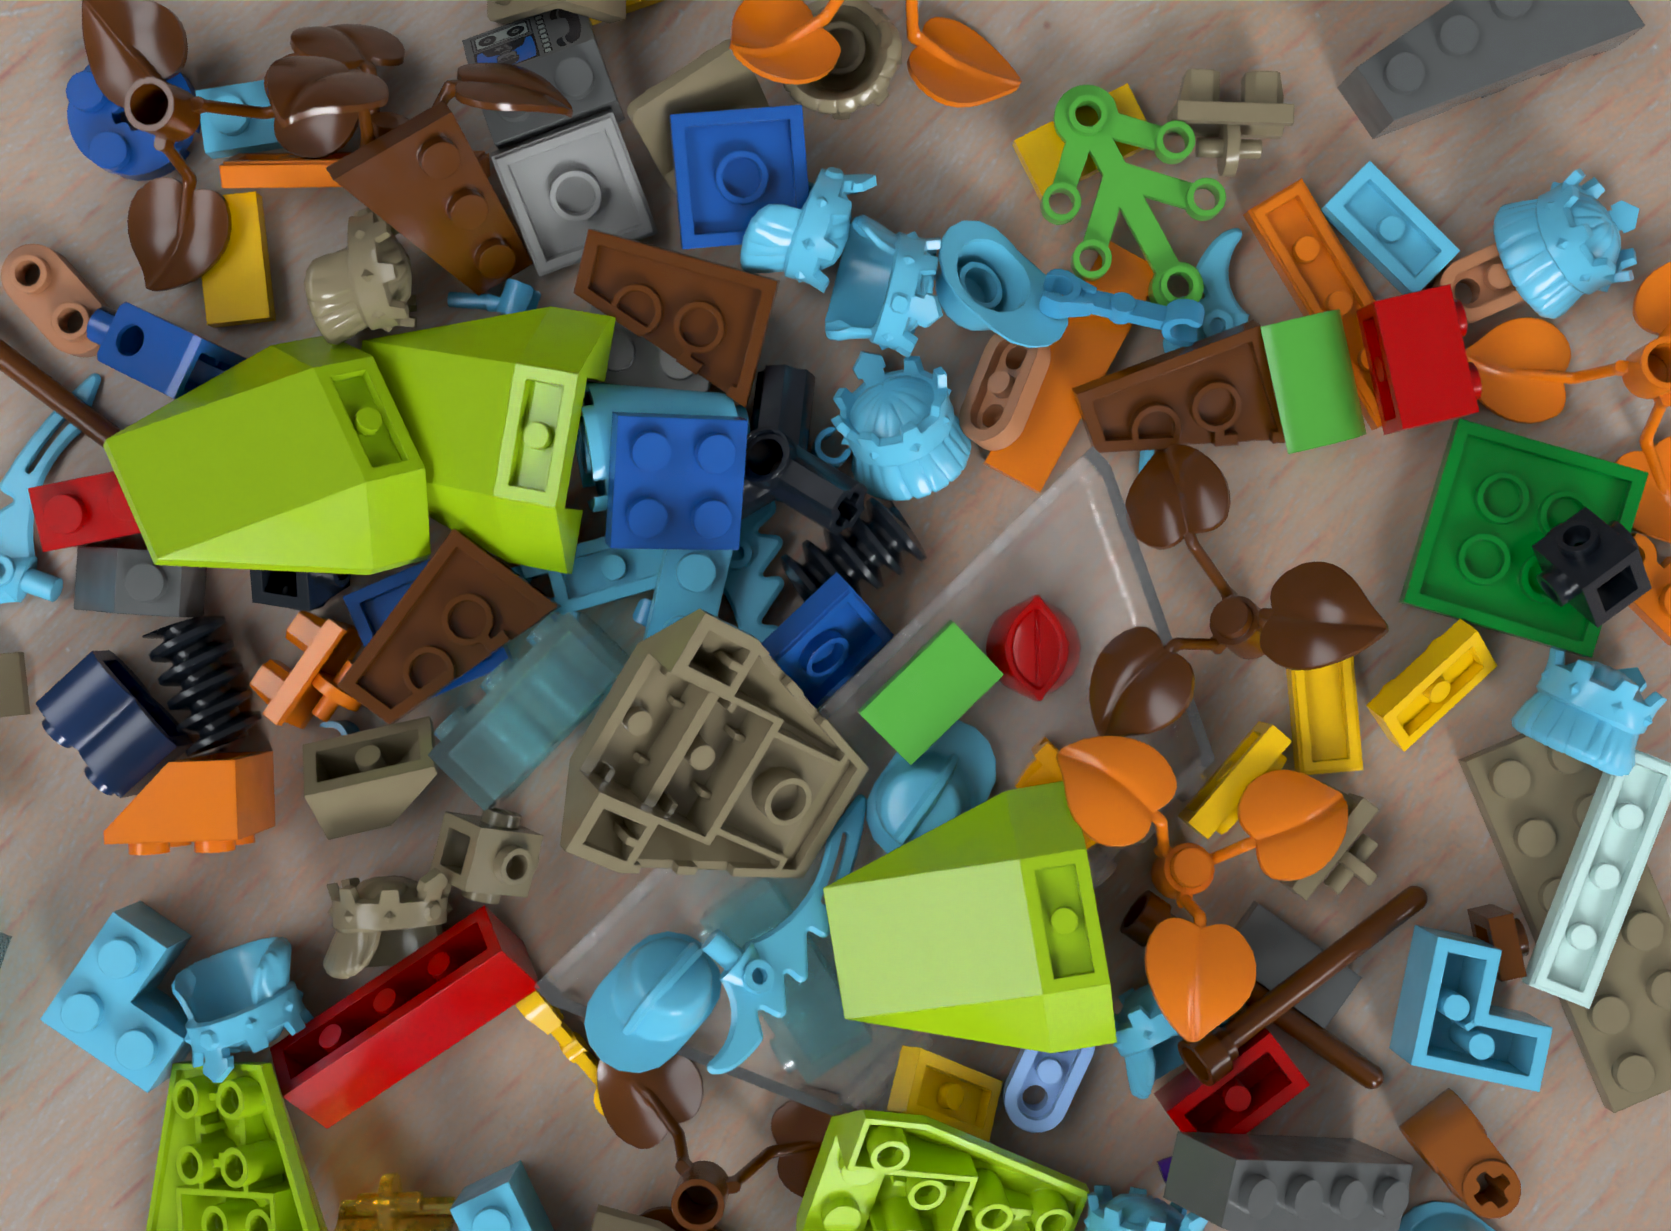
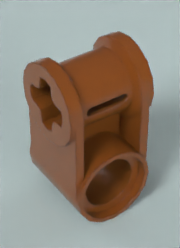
M1447 1088L1398 1126L1413 1149L1431 1170L1441 1178L1450 1192L1477 1215L1487 1219L1502 1218L1510 1214L1518 1205L1521 1196V1183L1516 1172L1487 1137V1132L1477 1117L1450 1088ZM1486 1172L1484 1177L1489 1185L1480 1192V1185L1476 1178L1481 1173Z

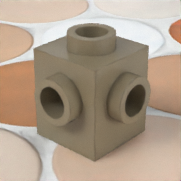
M486 806L483 809L482 816L445 811L430 871L433 868H437L448 879L447 883L462 890L461 895L477 902L499 904L501 895L527 898L533 874L538 867L539 851L544 835L521 826L522 816L520 814L501 808Z

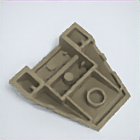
M698 609L636 645L569 761L560 846L565 852L618 873L639 874L640 868L672 869L676 875H696L697 870H726L731 876L804 878L869 768L830 722L804 696V692L778 666L757 638L702 609Z

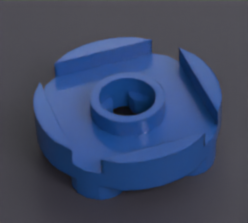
M87 65L84 71L78 72L71 77L66 88V95L69 100L67 120L72 138L84 156L109 173L135 181L153 180L176 170L166 155L154 148L155 135L139 129L134 130L128 123L121 122V113L124 112V108L111 102L101 92L96 84L90 65ZM182 72L166 80L168 83L182 88L196 97L195 88ZM199 124V127L196 130L197 133L200 132L201 124ZM194 133L189 138L174 144V147L184 160L190 154L187 148L193 141Z

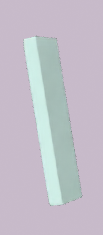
M1635 749V766L1629 775L1616 776L1605 772L1602 773L1527 965V976L1522 978L1523 983L1590 1009L1671 801L1670 762Z

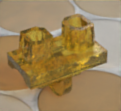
M385 1173L380 1179L378 1192L358 1193L356 1200L341 1201L334 1231H452L455 1220L450 1212V1208L455 1202V1197H424L423 1191L402 1192V1182L399 1173Z

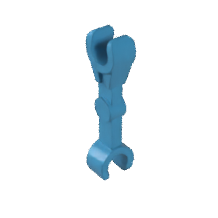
M1053 269L1046 274L1043 288L1048 292L1042 294L1039 303L1041 313L1050 318L1063 319L1093 314L1106 317L1115 324L1132 323L1162 330L1161 333L1168 342L1182 347H1188L1195 343L1198 328L1203 324L1205 312L1201 303L1191 299H1177L1164 306L1134 299L1133 296L1125 292L1112 294L1099 291L1093 285L1063 269ZM1051 292H1057L1063 294L1064 296L1056 295Z

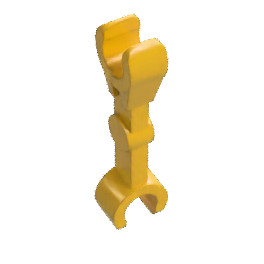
M539 981L541 987L516 1003L515 1006L531 1023L535 1024L547 1035L551 1033L559 1042V1047L563 1054L572 1063H577L596 1085L594 1104L598 1112L604 1116L597 1087L598 1061L591 1054L588 1044L581 1035L575 1031L572 1032L563 1021L564 1016L553 996Z

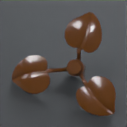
M82 0L83 39L88 62L96 84L111 102L124 108L128 121L135 128L155 135L154 148L166 155L183 180L182 183L170 177H160L147 182L136 192L128 210V235L132 249L142 268L145 285L148 290L157 292L167 291L197 280L220 260L230 240L232 221L226 199L216 191L196 189L197 177L174 147L175 142L189 138L197 130L201 120L200 114L207 112L256 119L275 118L274 132L280 145L290 153L304 159H321L337 153L349 142L359 125L357 112L312 116L282 128L271 106L260 107L207 100L199 96L194 97L190 92L166 81L177 76L183 70L188 56L187 35L182 22L176 14L165 6L150 0ZM292 53V54H288V55H286V56H284V57L297 56V55H296L295 53ZM267 70L266 75H265V77H264V88H265L266 95H267V74H268V70Z
M337 24L327 27L298 28L290 36L291 48L297 56L280 58L269 67L267 95L272 110L282 128L312 116L357 112L361 130V148L409 120L397 113L380 112V107L388 103L389 90L387 84L378 77L375 66H399L404 63L405 49L400 40L383 29L363 24ZM473 63L460 66L457 71V80H447L444 82L432 105L434 106L441 101L448 105L449 101L455 97L462 104L486 110L554 113L566 115L571 119L573 114L572 106L568 100L544 77L527 68L506 63ZM357 67H359V68L361 69V70H357V69L348 70V69L357 68Z
M1171 444L1167 449L1157 450L1133 481L1125 502L1126 522L1135 538L1153 549H1169L1179 544L1183 539L1185 540L1189 551L1222 597V601L1214 607L1210 616V630L1213 636L1211 638L1176 637L1164 645L1162 639L1155 631L1145 626H1137L1123 631L1114 637L1099 654L1091 675L1089 703L1093 722L1099 736L1121 737L1150 734L1164 729L1175 722L1189 707L1193 699L1195 676L1191 664L1184 657L1177 654L1181 650H1210L1218 655L1228 648L1235 655L1243 659H1257L1266 655L1275 664L1286 669L1296 671L1312 670L1329 666L1357 655L1385 636L1389 631V627L1373 607L1358 583L1342 568L1326 562L1313 561L1303 563L1288 570L1279 577L1271 590L1270 601L1272 608L1260 609L1250 599L1238 596L1219 572L1196 536V533H1205L1217 529L1227 519L1231 504L1228 482L1219 467L1204 453L1191 446Z
M679 1050L676 1055L659 1068L642 1073L618 1071L600 1059L598 1062L597 1087L604 1116L616 1135L627 1144L638 1149L655 1147L665 1138L668 1131L673 1137L677 1157L675 1169L680 1174L672 1196L671 1207H654L639 1216L661 1221L675 1231H722L716 1224L722 1218L729 1194L738 1193L743 1183L769 1160L779 1157L777 1170L780 1180L787 1189L803 1198L831 1117L858 1111L842 1100L821 1094H807L788 1100L774 1112L771 1120V1131L777 1145L766 1147L734 1176L728 1177L724 1169L714 1162L696 1161L692 1163L689 1159L686 1136L679 1123L692 1119L698 1113L703 1101L704 1089L703 1078L699 1068L685 1052Z

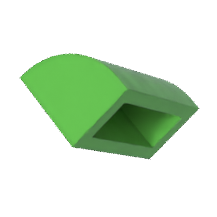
M1340 309L1260 327L1288 454L1366 435Z
M950 619L857 711L912 765L1004 674Z

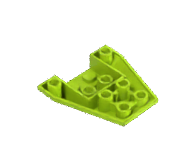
M550 306L362 341L361 350L374 357L425 466L428 516L451 530L458 529L482 548L506 562L572 574L583 510L565 507L586 382L587 379L605 382L616 321L615 317Z
M323 336L270 345L112 435L104 442L105 452L154 565L371 575L427 560L431 555L425 466L374 357L348 343L343 342L339 345H333L328 343Z
M1063 781L1003 791L823 888L845 1019L1047 1053L1117 1043L1111 984L1082 828L1073 820L1067 806Z
M192 1061L172 1063L146 1231H328L271 1062H234V1069L222 1083H214L203 1074V1066L193 1068Z
M862 1109L831 1117L797 1213L796 1231H1074L1086 1204L1087 1194H1090L1086 1183L928 1116Z

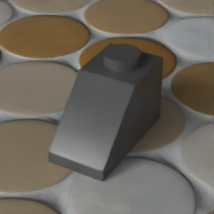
M78 546L74 609L164 617L204 615L207 567L154 565L148 550Z

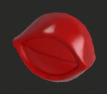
M1032 595L1004 611L994 621L988 633L986 654L1004 674L999 681L1005 687L1035 702L1042 701L1045 696L1063 686L1073 676L1080 660V639L1071 618L1060 608L1042 599L1040 595Z

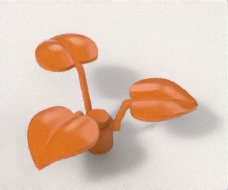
M744 0L738 6L732 20L729 49L733 51L736 59L744 66L771 81L794 85L817 81L834 68L840 56L841 49L838 41L823 27L832 20L844 0H829L822 12L813 17L811 10L802 0ZM906 0L907 39L916 46L907 60V69L915 84L927 96L946 106L962 108L990 102L1011 94L1019 88L1022 82L1019 75L1008 61L977 32L961 22L943 17L929 19L921 32L918 25V0Z
M1671 262L1659 267L1643 280L1637 289L1633 302V316L1636 323L1643 330L1659 337L1632 352L1626 360H1618L1613 364L1576 372H1565L1571 360L1569 342L1564 334L1553 324L1543 319L1532 317L1506 321L1493 328L1480 340L1465 349L1468 362L1475 364L1481 378L1482 394L1479 401L1497 416L1515 423H1541L1557 416L1563 410L1566 402L1564 384H1578L1615 375L1622 376L1626 388L1635 396L1643 399H1653L1655 402L1639 439L1642 451L1626 453L1620 456L1614 463L1649 473L1632 529L1643 535L1671 544V436L1662 439L1655 445L1653 442L1654 435L1665 410L1671 406Z
M1097 736L1069 744L1058 751L1056 760L1063 779L1067 806L1073 820L1082 828V832L1087 837L1107 847H1124L1142 840L1148 833L1151 823L1153 822L1155 825L1157 845L1154 847V853L1157 855V858L1153 862L1151 869L1153 884L1163 896L1175 899L1179 908H1185L1193 917L1194 923L1182 918H1168L1158 923L1150 934L1146 945L1145 970L1152 994L1165 1019L1187 1042H1197L1235 1014L1250 997L1256 980V961L1251 947L1238 930L1226 924H1214L1206 927V914L1193 900V895L1204 891L1211 884L1214 877L1215 864L1256 848V856L1260 868L1272 879L1293 881L1315 874L1333 858L1343 842L1348 824L1347 801L1341 792L1304 773L1292 770H1274L1251 781L1239 799L1237 808L1238 820L1243 830L1250 837L1210 854L1203 847L1194 843H1182L1172 848L1169 845L1168 821L1158 810L1169 803L1175 795L1177 781L1170 764L1164 756L1144 742L1121 736Z

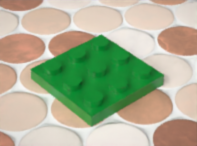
M1461 418L1455 420L1399 603L1456 620L1462 619L1469 624L1550 648L1560 649L1584 658H1592L1602 625L1597 628L1569 603L1560 607L1545 594L1536 579V576L1542 570L1532 545L1545 537L1553 527L1564 523L1584 507H1587L1605 523L1608 524L1615 520L1631 533L1649 473Z

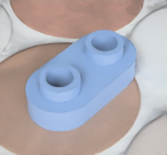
M1095 1046L1056 1053L1021 1048L1005 1081L1002 1092L1003 1103L1010 1120L1020 1129L1031 1133H1042L1056 1127L1063 1120L1093 1057ZM1038 1085L1045 1089L1043 1100L1037 1104H1028L1022 1098L1024 1091L1030 1086Z

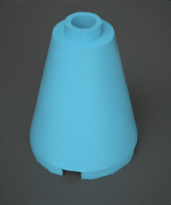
M586 382L575 452L583 488L596 486L598 497L587 501L588 506L592 512L607 510L612 412L739 416L748 420V435L750 433V424L746 408L742 405L735 406L733 399L728 397L726 393Z

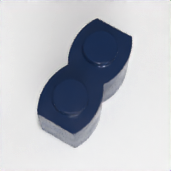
M110 650L91 651L36 702L37 707L45 717L42 721V726L47 734L59 745L65 748L73 746L77 749L87 764L84 772L88 780L98 790L109 796L116 794L119 798L138 795L168 762L175 761L193 745L188 734H179L177 732L176 726L179 723L151 697L144 684L134 672Z

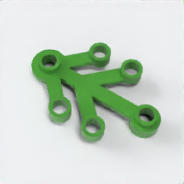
M1079 85L1071 88L1059 99L1054 111L1053 122L1055 131L1065 144L1053 184L1046 189L1042 196L1040 210L1043 217L1055 225L1067 224L1075 218L1081 207V196L1076 188L1088 154H1090L1102 179L1083 242L1076 247L1071 256L1070 265L1073 273L1078 278L1090 282L1100 279L1108 271L1112 262V254L1108 246L1120 210L1154 273L1148 287L1150 302L1164 306L1177 299H1191L1199 302L1204 290L1201 274L1191 264L1178 261L1145 198L1184 209L1193 219L1206 221L1215 217L1224 207L1226 201L1224 187L1213 178H1201L1191 183L1128 164L1115 143L1117 141L1152 150L1160 161L1166 164H1178L1188 157L1195 146V134L1192 128L1185 122L1177 120L1160 126L1120 114L1112 96L1104 89L1094 85ZM1083 106L1091 107L1098 115V123L1093 126L1081 125L1076 119L1075 111ZM1168 133L1179 134L1185 143L1184 150L1179 153L1170 152L1164 146L1163 136ZM1206 189L1214 195L1215 206L1213 209L1203 210L1195 204L1194 193L1196 190ZM1056 193L1067 195L1071 200L1072 210L1066 214L1054 212L1049 205V198ZM1085 250L1098 252L1102 258V267L1097 271L1086 270L1080 263V254ZM1181 276L1188 282L1189 292L1186 297L1178 298L1169 292L1167 282L1170 277Z

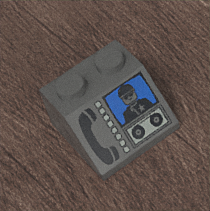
M558 8L520 19L462 40L468 64L506 63L527 68L549 81L572 106V119L566 115L554 113L482 109L493 142L498 150L611 108L617 122L625 120L588 17Z

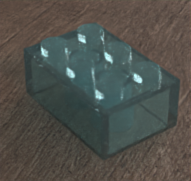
M552 612L526 638V641L533 648L521 660L516 658L512 662L508 659L503 661L481 683L480 688L487 695L477 705L472 703L466 709L462 706L457 708L434 731L433 734L440 742L432 749L428 756L484 811L506 800L606 698L630 656L585 612H567L564 615L562 613L557 615Z

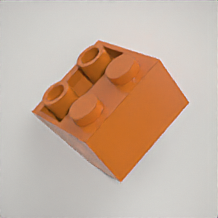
M273 751L208 753L168 762L104 830V845L128 844L129 855H155L170 852V847L191 845V842H194L195 853L229 852L236 850V845L255 843L256 833L276 826Z

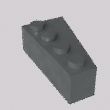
M1453 0L1357 66L1337 88L1372 139L1449 111L1455 106L1479 97L1484 98L1495 94L1511 85L1537 75H1545L1561 69L1569 63L1614 49L1642 29L1645 24L1628 0Z
M1178 1131L1163 1198L1228 1231H1399L1402 1215L1409 1202V1183L1413 1164L1354 1138Z

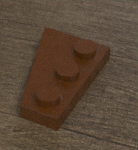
M444 101L439 102L326 167L335 182L478 296L533 264L456 118Z
M588 229L573 293L607 316L615 317L616 322L637 336H642L675 358L677 363L695 375L699 374L726 392L728 397L743 407L748 405L780 280L597 229Z
M1251 320L1196 341L1191 346L1180 347L1072 388L1091 447L1096 453L1162 450L1167 449L1171 444L1192 445L1212 443L1215 447L1238 446L1239 442L1269 440L1273 444L1285 443L1261 333V325Z
M452 529L337 686L389 725L394 724L560 608L561 605L461 531Z

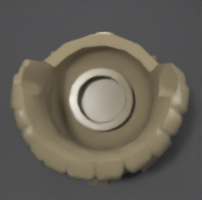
M817 0L807 5L813 17L822 12L829 0ZM844 0L832 20L823 27L840 45L841 53L834 68L823 78L808 84H783L785 90L790 92V96L797 103H801L803 107L812 111L818 110L819 113L832 114L833 118L837 120L849 119L852 112L874 103L879 106L889 96L887 87L897 70V65L902 64V41L900 40L897 28L893 23L888 22L889 18L883 13V9L875 8L864 0Z
M369 208L355 211L354 216L349 217L346 248L312 260L306 270L304 285L310 311L324 339L333 345H339L367 327L371 330L381 328L387 332H390L394 326L417 327V317L409 316V312L417 311L416 295L411 294L412 273L410 268L412 267L409 256L405 254L404 248L395 237L399 232Z
M433 868L420 878L419 882L403 876L393 875L373 877L363 880L361 883L359 878L341 880L342 888H339L338 883L327 884L326 886L332 900V907L328 913L333 918L332 926L336 929L323 961L327 974L333 978L348 979L357 975L363 968L393 966L442 934V924L447 922V915L453 909L448 903V896L452 885L447 883L448 879L437 868Z

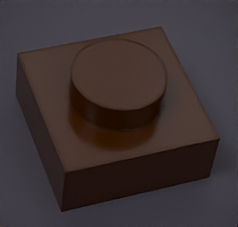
M1493 904L1467 909L1473 937H1477L1502 950L1496 979L1503 982L1526 977L1523 956L1529 954V941L1522 922L1518 918H1514L1512 912Z

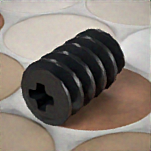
M872 497L868 499L866 507L870 521L865 522L859 517L853 527L847 528V536L841 533L836 536L824 529L823 533L827 549L824 551L811 541H804L802 548L806 563L803 565L787 554L781 557L784 572L804 602L836 572L862 598L859 586L861 579H864L878 590L884 587L880 571L881 566H887L899 576L905 573L902 552L907 551L921 562L927 558L920 542L892 501H890L891 507L887 508Z
M201 615L162 627L142 636L147 639L164 640L148 654L152 662L173 664L172 667L158 678L159 684L164 687L182 688L179 693L167 702L168 708L170 710H187L191 712L186 719L176 726L177 732L179 734L200 735V739L185 751L187 757L249 736L247 730L262 718L260 711H240L238 707L253 694L252 688L230 686L229 682L244 670L243 664L221 662L220 658L235 646L234 640L212 638L211 634L226 622L225 616Z

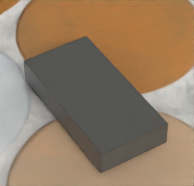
M1256 901L1252 902L1235 926V929L1244 936L1254 953L1256 980L1270 990L1323 951L1322 948ZM1346 966L1294 1007L1326 1029L1362 977Z

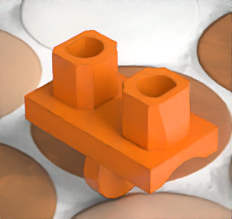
M308 611L298 612L287 628L285 638L301 649L304 654L293 670L281 661L270 659L257 671L250 682V687L268 705L262 715L275 725L282 726L285 722L297 728L305 729L314 715L322 721L328 722L339 705L354 712L360 709L362 704L337 685L353 665L352 659L363 643L354 625L329 618L326 619Z

